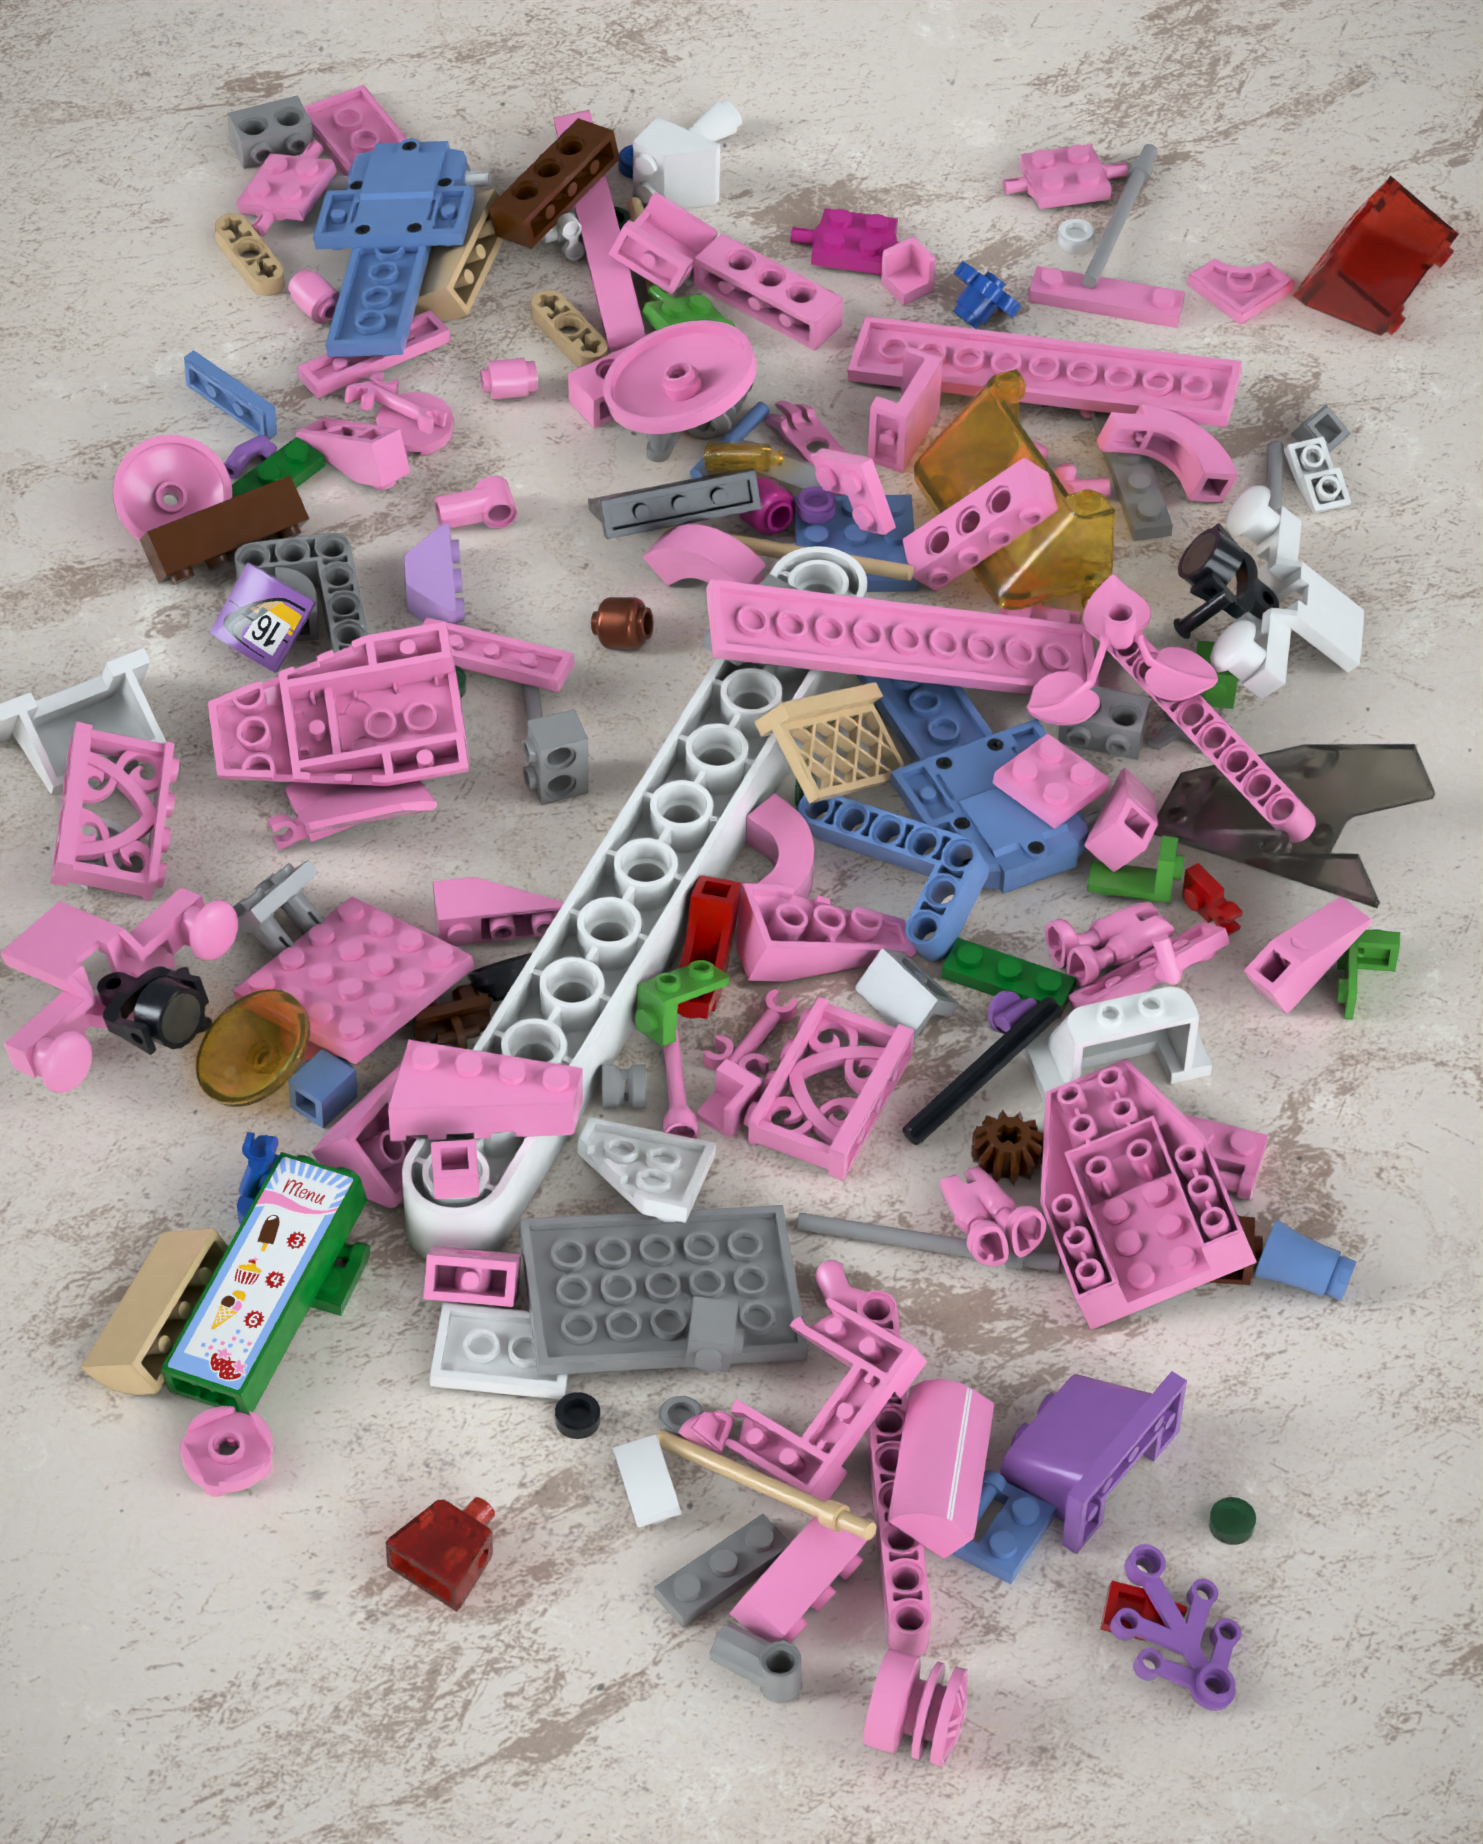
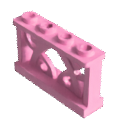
M76 722L68 747L50 884L67 887L69 882L141 896L142 900L150 901L155 887H163L167 864L161 863L160 859L161 852L166 853L168 850L171 836V828L164 826L165 818H171L175 803V793L169 792L170 782L175 783L180 762L178 758H173L175 743L166 741L163 744L92 730L93 725ZM98 754L118 757L119 760L114 764ZM131 761L149 763L155 770V777L151 780L143 779L140 776V772L144 766L134 768L130 775L123 769ZM103 778L108 781L101 790H94L88 785V780L90 779L97 780L100 785ZM116 787L130 801L140 819L123 832L110 837L104 821L95 813L82 808V804L101 802L108 798ZM155 792L152 804L147 794ZM84 826L94 827L99 834L100 840L96 841L95 832L91 836L84 835L81 828ZM150 832L147 846L140 840ZM119 853L121 862L130 868L132 863L129 857L137 855L143 860L144 868L138 873L120 870L114 862L113 855ZM103 858L104 866L88 864L78 861H88Z
M818 997L811 1010L806 1008L803 1011L797 1027L798 1034L794 1041L791 1039L786 1041L780 1055V1065L776 1071L770 1070L762 1087L763 1095L759 1102L752 1101L749 1105L744 1125L748 1127V1144L754 1146L760 1144L828 1170L827 1175L844 1181L913 1056L914 1029L901 1024L894 1028L828 1004L827 999ZM830 1029L846 1035L849 1039V1047H840V1040L833 1033V1041L830 1043H821L818 1038L823 1031ZM858 1040L874 1046H858ZM859 1065V1072L862 1070L871 1072L870 1076L867 1078L855 1076L853 1066ZM844 1066L846 1082L854 1092L859 1094L857 1099L851 1097L836 1098L817 1108L807 1091L804 1079L821 1071ZM789 1089L792 1097L786 1096ZM842 1110L847 1113V1117L844 1120H838L832 1112ZM787 1111L790 1116L783 1119V1124H796L801 1119L805 1123L796 1129L789 1130L773 1124L771 1120L777 1112ZM813 1131L826 1143L810 1138L807 1135Z

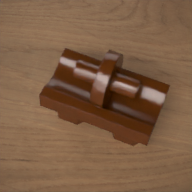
M470 983L458 986L452 991L453 1002L439 1005L436 999L413 1018L415 1041H429L432 1044L437 1043L438 1045L453 1043L454 1047L467 1049L466 1039L480 1036V1032H483L491 1021V1002L488 994L480 995L473 984Z

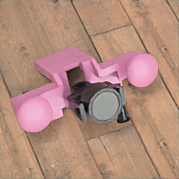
M180 888L128 933L118 925L59 901L1 951L5 965L64 990L4 1043L14 1069L33 1078L37 1076L42 1077L43 1083L48 1090L56 1093L69 1092L79 1086L89 1072L92 1062V1050L85 1031L90 1026L107 1028L109 1032L120 1036L149 1055L156 1051L154 1042L172 1050L179 1049L189 1044L198 1033L208 1030L212 1026V1019L205 1015V1006L209 1003L201 978L191 975L187 967H181L176 971L171 970L176 965L173 955L184 945L190 946L194 955L203 961L216 960L226 954L233 945L238 931V917L233 906L224 900H214L205 905L201 895ZM96 949H99V952L106 954L112 973L104 976L98 982L97 990L99 994L95 997L81 963Z

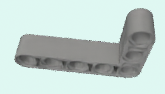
M324 533L252 542L242 545L235 552L237 580L246 564L250 562L274 577L275 567H285L299 571L311 580L315 589L319 588L330 650H333L334 653L351 646V641L368 635L351 545L348 538L344 535Z

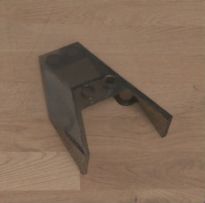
M1303 744L1259 754L1258 756L1301 800L1315 817L1316 825L1311 835L1301 842L1294 843L1287 832L1275 829L1215 765L1179 774L1157 814L1158 826L1153 835L1161 838L1162 836L1179 838V844L1339 897L1342 896L1345 899L1376 909L1380 901L1359 854L1331 853L1345 824L1351 818L1430 800L1436 794L1415 744Z

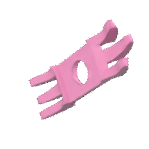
M780 400L775 403V406L785 416L770 414L764 419L767 425L777 429L785 443L789 442L806 462L814 464L811 455L814 453L806 448L809 443L814 441L827 444L829 450L845 452L817 419L815 410L808 405H793L790 402ZM787 419L790 421L793 428H789L787 424ZM832 492L834 496H841L839 493Z

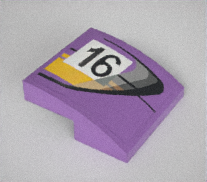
M248 562L209 633L274 673H278L317 602Z

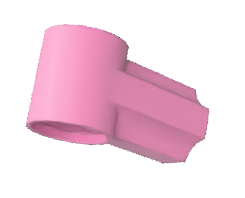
M500 476L486 477L479 481L475 489L434 497L439 526L441 524H450V528L484 522L490 528H503L513 523L518 514L508 482Z

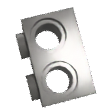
M298 95L227 113L230 143L243 169L263 164L270 153L291 156L300 155L304 152L309 142L313 141L312 122Z
M1093 686L1090 690L1099 696V708L1086 721L1074 725H1060L1058 741L1075 748L1138 760L1148 726L1151 697Z
M573 709L527 721L528 738L523 739L522 744L528 766L523 767L524 779L528 790L536 791L541 805L587 794L588 737L576 710Z

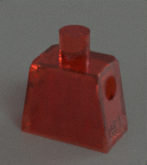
M474 1497L463 1511L445 1499L436 1500L386 1541L387 1567L457 1612L492 1558L493 1532L487 1527V1524L495 1517L494 1509L487 1501L480 1497Z

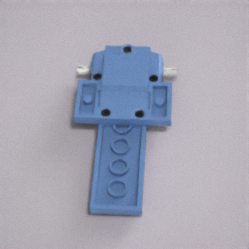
M410 138L403 140L401 143H376L373 151L356 155L352 167L348 171V176L333 177L328 184L329 191H326L313 235L315 248L332 250L352 248L325 344L328 357L392 356L404 354L432 246L441 245L448 247L463 245L475 200L473 187L491 186L490 171H470L464 151L450 149L448 141L419 142L417 139Z
M856 675L862 685L873 682L877 683L883 697L874 703L914 761L912 764L892 770L890 783L916 821L968 837L975 842L989 864V874L983 888L1000 889L1004 894L1077 867V858L1087 849L1084 844L1088 838V829L1094 826L1101 812L1100 807L1085 813L1079 811L1054 829L992 783L996 770L1047 734L1037 719L993 734L962 687ZM972 859L965 860L959 867L967 865Z

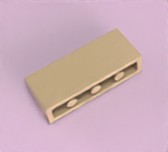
M495 189L475 194L463 245L448 247L441 245L432 246L414 315L417 316L431 310L441 322L468 316L503 242L502 238L495 235L489 207L500 197Z
M214 1228L162 1232L82 1364L81 1368L104 1386L124 1394L147 1395L159 1392L165 1382L161 1367L229 1247Z

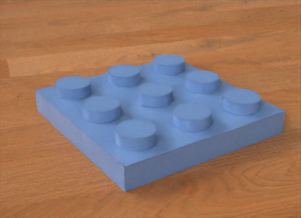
M848 495L835 496V515L830 521L823 524H809L801 520L796 513L795 504L794 525L796 545L803 547H829L850 555L908 564L902 539L914 532L912 495H885L896 526L895 529L886 535L859 529L852 516L853 509ZM866 574L867 592L918 591L919 581L913 577L911 581Z

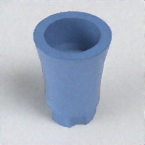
M1276 1220L1254 1277L1287 1284L1324 1297L1326 1293L1327 1296L1342 1301L1356 1261L1340 1256L1341 1251L1325 1246Z

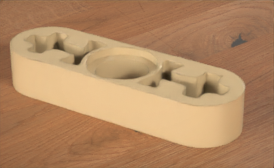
M225 214L219 217L215 222L216 243L255 293L263 296L279 293L285 284L283 266L244 216L239 214ZM235 234H239V239L236 240ZM246 251H255L259 253V255L253 258H244L240 256L243 252ZM263 269L264 275H260V270Z
M541 290L533 295L531 298L532 320L578 368L608 355L606 339L561 293L555 290ZM564 327H575L579 331L574 334H565L560 330Z

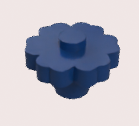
M964 261L953 272L955 276L967 285L955 302L958 304L953 312L973 328L977 329L981 323L986 324L997 308L1012 319L1021 309L1022 305L1002 290L1006 284L991 272L987 271L985 275H982Z

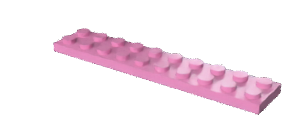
M865 316L848 367V381L902 387L904 352L908 347H912L943 358L941 392L1105 413L1136 414L1140 404H1146L1170 410L1196 424L1228 427L1242 374V361L871 316Z
M711 579L706 587L712 656L718 659L1031 695L1033 688L1043 677L1057 671L1075 673L1085 683L1090 676L1095 661L1092 635L1085 629L1083 624ZM1097 676V680H1096V683H1095L1094 686H1098V687H1099L1098 676Z

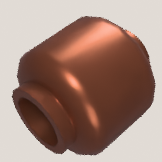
M608 597L601 602L598 611H594L592 614V632L594 635H598L600 643L607 649L635 650L640 648L652 636L654 626L652 611L639 598Z

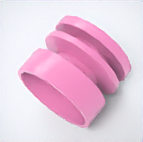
M889 1648L881 1663L872 1692L864 1728L863 1745L895 1754L904 1736H911V1757L913 1760L920 1761L928 1741L933 1742L930 1763L931 1765L943 1768L950 1751L958 1742L968 1706V1669L956 1666L951 1674L948 1685L944 1686L945 1663L937 1661L927 1681L920 1679L921 1663L919 1656Z

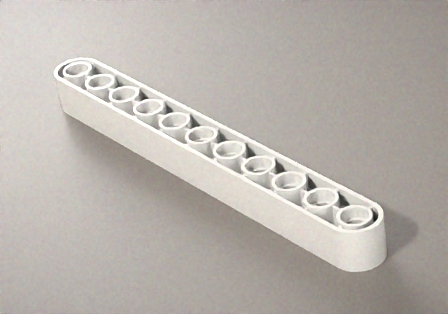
M813 546L795 550L782 557L770 572L771 575L799 590L862 598L867 597V577L862 566L852 556L834 548ZM717 658L473 1050L583 1068V1102L578 1121L580 1120L602 1083V1065H613L636 1026L637 984L655 978L658 974L668 973L685 945L691 894L699 875L720 879L725 878L746 843V816L777 792L791 768L775 735L771 734L761 737L754 722L783 702L837 691L846 677V673L743 662L737 666L726 659ZM792 736L796 745L802 749L803 743ZM497 1132L491 1134V1138H474V1133L446 1134L447 1139L428 1140V1135H419L404 1160L402 1182L406 1235L413 1249L425 1259H427V1254L433 1246L498 1252L506 1243L570 1136L516 1137L514 1132ZM476 1139L479 1197L434 1200L431 1142Z

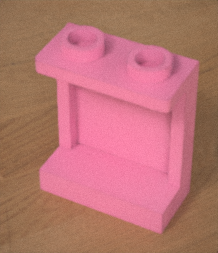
M656 192L651 196L641 215L634 222L628 220L623 225L608 255L673 295L694 271V258L715 240L718 231Z
M908 347L904 352L902 395L900 401L897 403L882 397H875L870 405L868 457L873 459L874 464L904 473L939 415L942 357Z

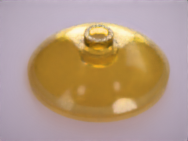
M266 989L250 993L228 1006L211 1024L199 1047L196 1073L203 1091L219 1104L229 1107H241L257 1103L280 1090L299 1068L308 1047L310 1021L303 1005L287 992Z

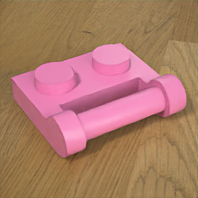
M1185 1115L1205 1135L1218 1169L1224 1170L1220 1171L1227 1190L1237 1192V1197L1251 1200L1267 1146L1268 1135Z

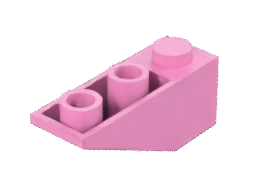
M1126 768L1120 771L1084 844L1098 860L1103 862L1113 872L1119 870L1147 849L1158 826L1154 793Z
M477 877L433 881L434 911L438 939L453 946L543 937L564 902Z
M1340 896L1272 939L1244 969V972L1257 992L1287 1015L1373 921Z

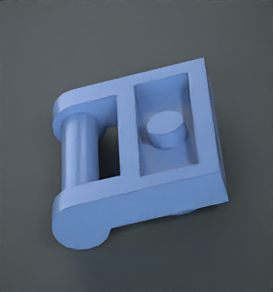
M986 1470L984 1471L977 1523L992 1500L1004 1506L979 1543L971 1540L952 1553V1555L1012 1584L1054 1520L1056 1507L1007 1483L1005 1478L996 1471Z

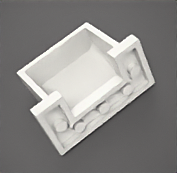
M142 648L106 662L101 676L35 701L30 692L0 704V743L15 737L52 796L61 795L63 791L68 747L76 722L93 725L92 730L163 744L166 743L141 689V684L151 663L145 649ZM98 754L114 764L119 760L118 757ZM131 761L126 764L123 770L130 774L134 768L141 766L140 763L142 762ZM88 780V785L92 789L100 785L97 780Z
M1176 987L1159 988L1078 1007L1056 1029L1042 1032L1022 1050L1044 1104L1046 1103L1047 1091L1083 1077L1081 1072L1083 1068L1152 1052L1157 1053L1170 1084L1211 1075L1212 1062L1197 1032L1200 1015L1191 996L1186 991Z

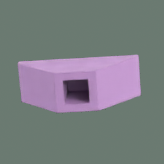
M441 524L404 555L407 612L423 622L426 617L456 625L457 622H465L464 599L455 597V593L462 592L461 568L453 569V564L460 563L459 539L451 540L450 524Z

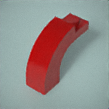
M699 875L691 894L688 928L679 968L688 966L693 961L705 960L727 973L736 928L741 882ZM723 987L678 1004L677 1014L689 1019H708L710 1012H715Z

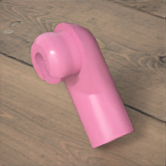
M1070 463L1059 464L1055 468L1056 477L1054 482L1056 487L1075 499L1110 497V482L1108 478L1083 480L1076 476V467Z

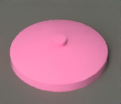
M708 320L678 323L654 331L624 350L607 371L603 383V396L614 420L629 430L645 434H667L684 431L707 423L733 407L752 385L757 371V360L748 337L741 330L730 324Z

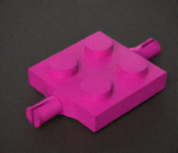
M824 208L821 222L815 230L793 226L790 241L812 244L811 265L882 275L883 251L900 243L897 242L896 237L898 218L885 217L880 214L870 215L849 212L844 209Z

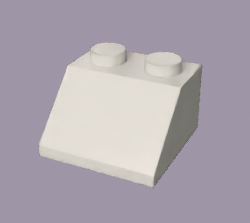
M657 117L633 141V197H638L643 203L648 204L651 196L657 192L683 209L716 205L720 195V144Z

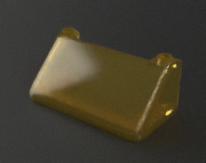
M1017 369L992 376L920 455L914 465L915 482L937 515L1023 458L1049 473L1058 511L1043 520L1039 525L1034 526L1014 539L1007 546L1002 547L981 561L978 565L972 567L992 600L999 607L1007 610H1019L1099 587L1112 575L1115 509L1103 494L1091 489L1068 494L1019 423V401L1026 394V383Z

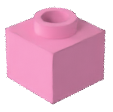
M476 1139L431 1142L434 1200L479 1197Z

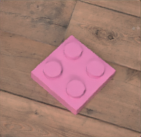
M1047 733L996 770L992 783L1052 828L1056 829L1106 792L1111 778Z

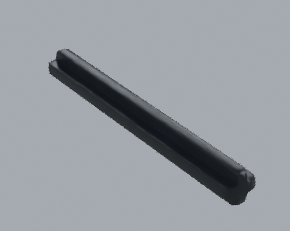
M1052 997L1042 999L903 1127L902 1132L905 1137L914 1145L922 1143L1062 1014L1061 1006Z

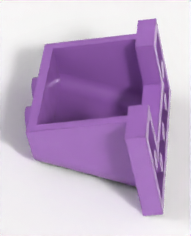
M1171 1371L1152 1394L1078 1374L1072 1375L1056 1394L1050 1392L1043 1399L1038 1408L1037 1416L1030 1424L1025 1422L1018 1428L1013 1436L1011 1447L1001 1464L1000 1474L1007 1483L1056 1507L1055 1517L1064 1522L1062 1545L1077 1554L1103 1524L1106 1498L1142 1455L1154 1462L1179 1433L1187 1380Z

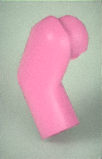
M828 1260L819 1265L816 1271V1281L825 1300L831 1298L850 1310L857 1311L859 1298L869 1291L850 1287L843 1272V1265L840 1262Z

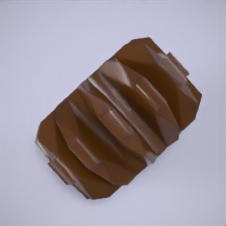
M1002 1109L998 1119L986 1115L984 1121H982V1126H976L972 1136L971 1157L973 1162L978 1163V1166L988 1174L993 1173V1179L996 1182L1001 1178H1008L1014 1186L1018 1176L1030 1180L1034 1174V1169L1040 1168L1043 1160V1133L1038 1131L1036 1120L1023 1122L1021 1111L1015 1117H1008Z

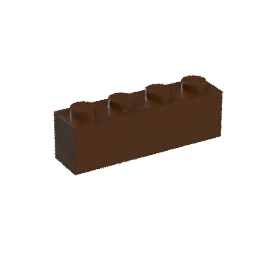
M290 475L147 531L140 539V542L158 583L171 579L172 584L175 585L195 576L194 569L207 565L208 570H213L231 561L229 556L235 554L238 548L244 544L267 541L278 537V539L296 537L302 533L300 527L310 518Z

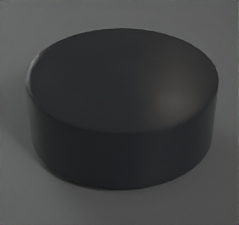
M574 1392L563 1396L555 1407V1424L561 1434L572 1439H583L594 1434L600 1425V1406L596 1399L581 1392Z

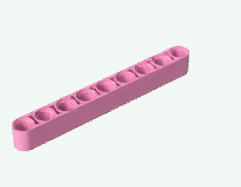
M590 110L553 117L557 139L578 118L593 123ZM605 174L574 205L578 222L582 226L581 238L585 248V255L609 353L632 345L646 335L630 269L608 255L620 233Z
M1143 635V640L1151 657L1156 659L1159 651ZM1133 642L1126 649H1115L1110 644L1107 646V651L1284 839L1297 843L1311 835L1316 825L1313 813L1200 694L1180 701H1168L1155 696L1145 684V674L1151 667L1145 663L1137 643Z
M878 1290L863 1294L857 1302L856 1313L901 1339L895 1299L890 1294ZM906 1391L901 1399L892 1394L865 1434L874 1521L876 1524L887 1643L890 1649L920 1656L928 1648L931 1623L924 1545L888 1522L896 1472L887 1470H896L908 1402ZM896 1547H904V1548H906L907 1550H897V1549H894V1548H896ZM904 1586V1587H909V1588H911V1589H910V1590H901V1589H899L898 1587ZM902 1627H913L916 1630H905Z

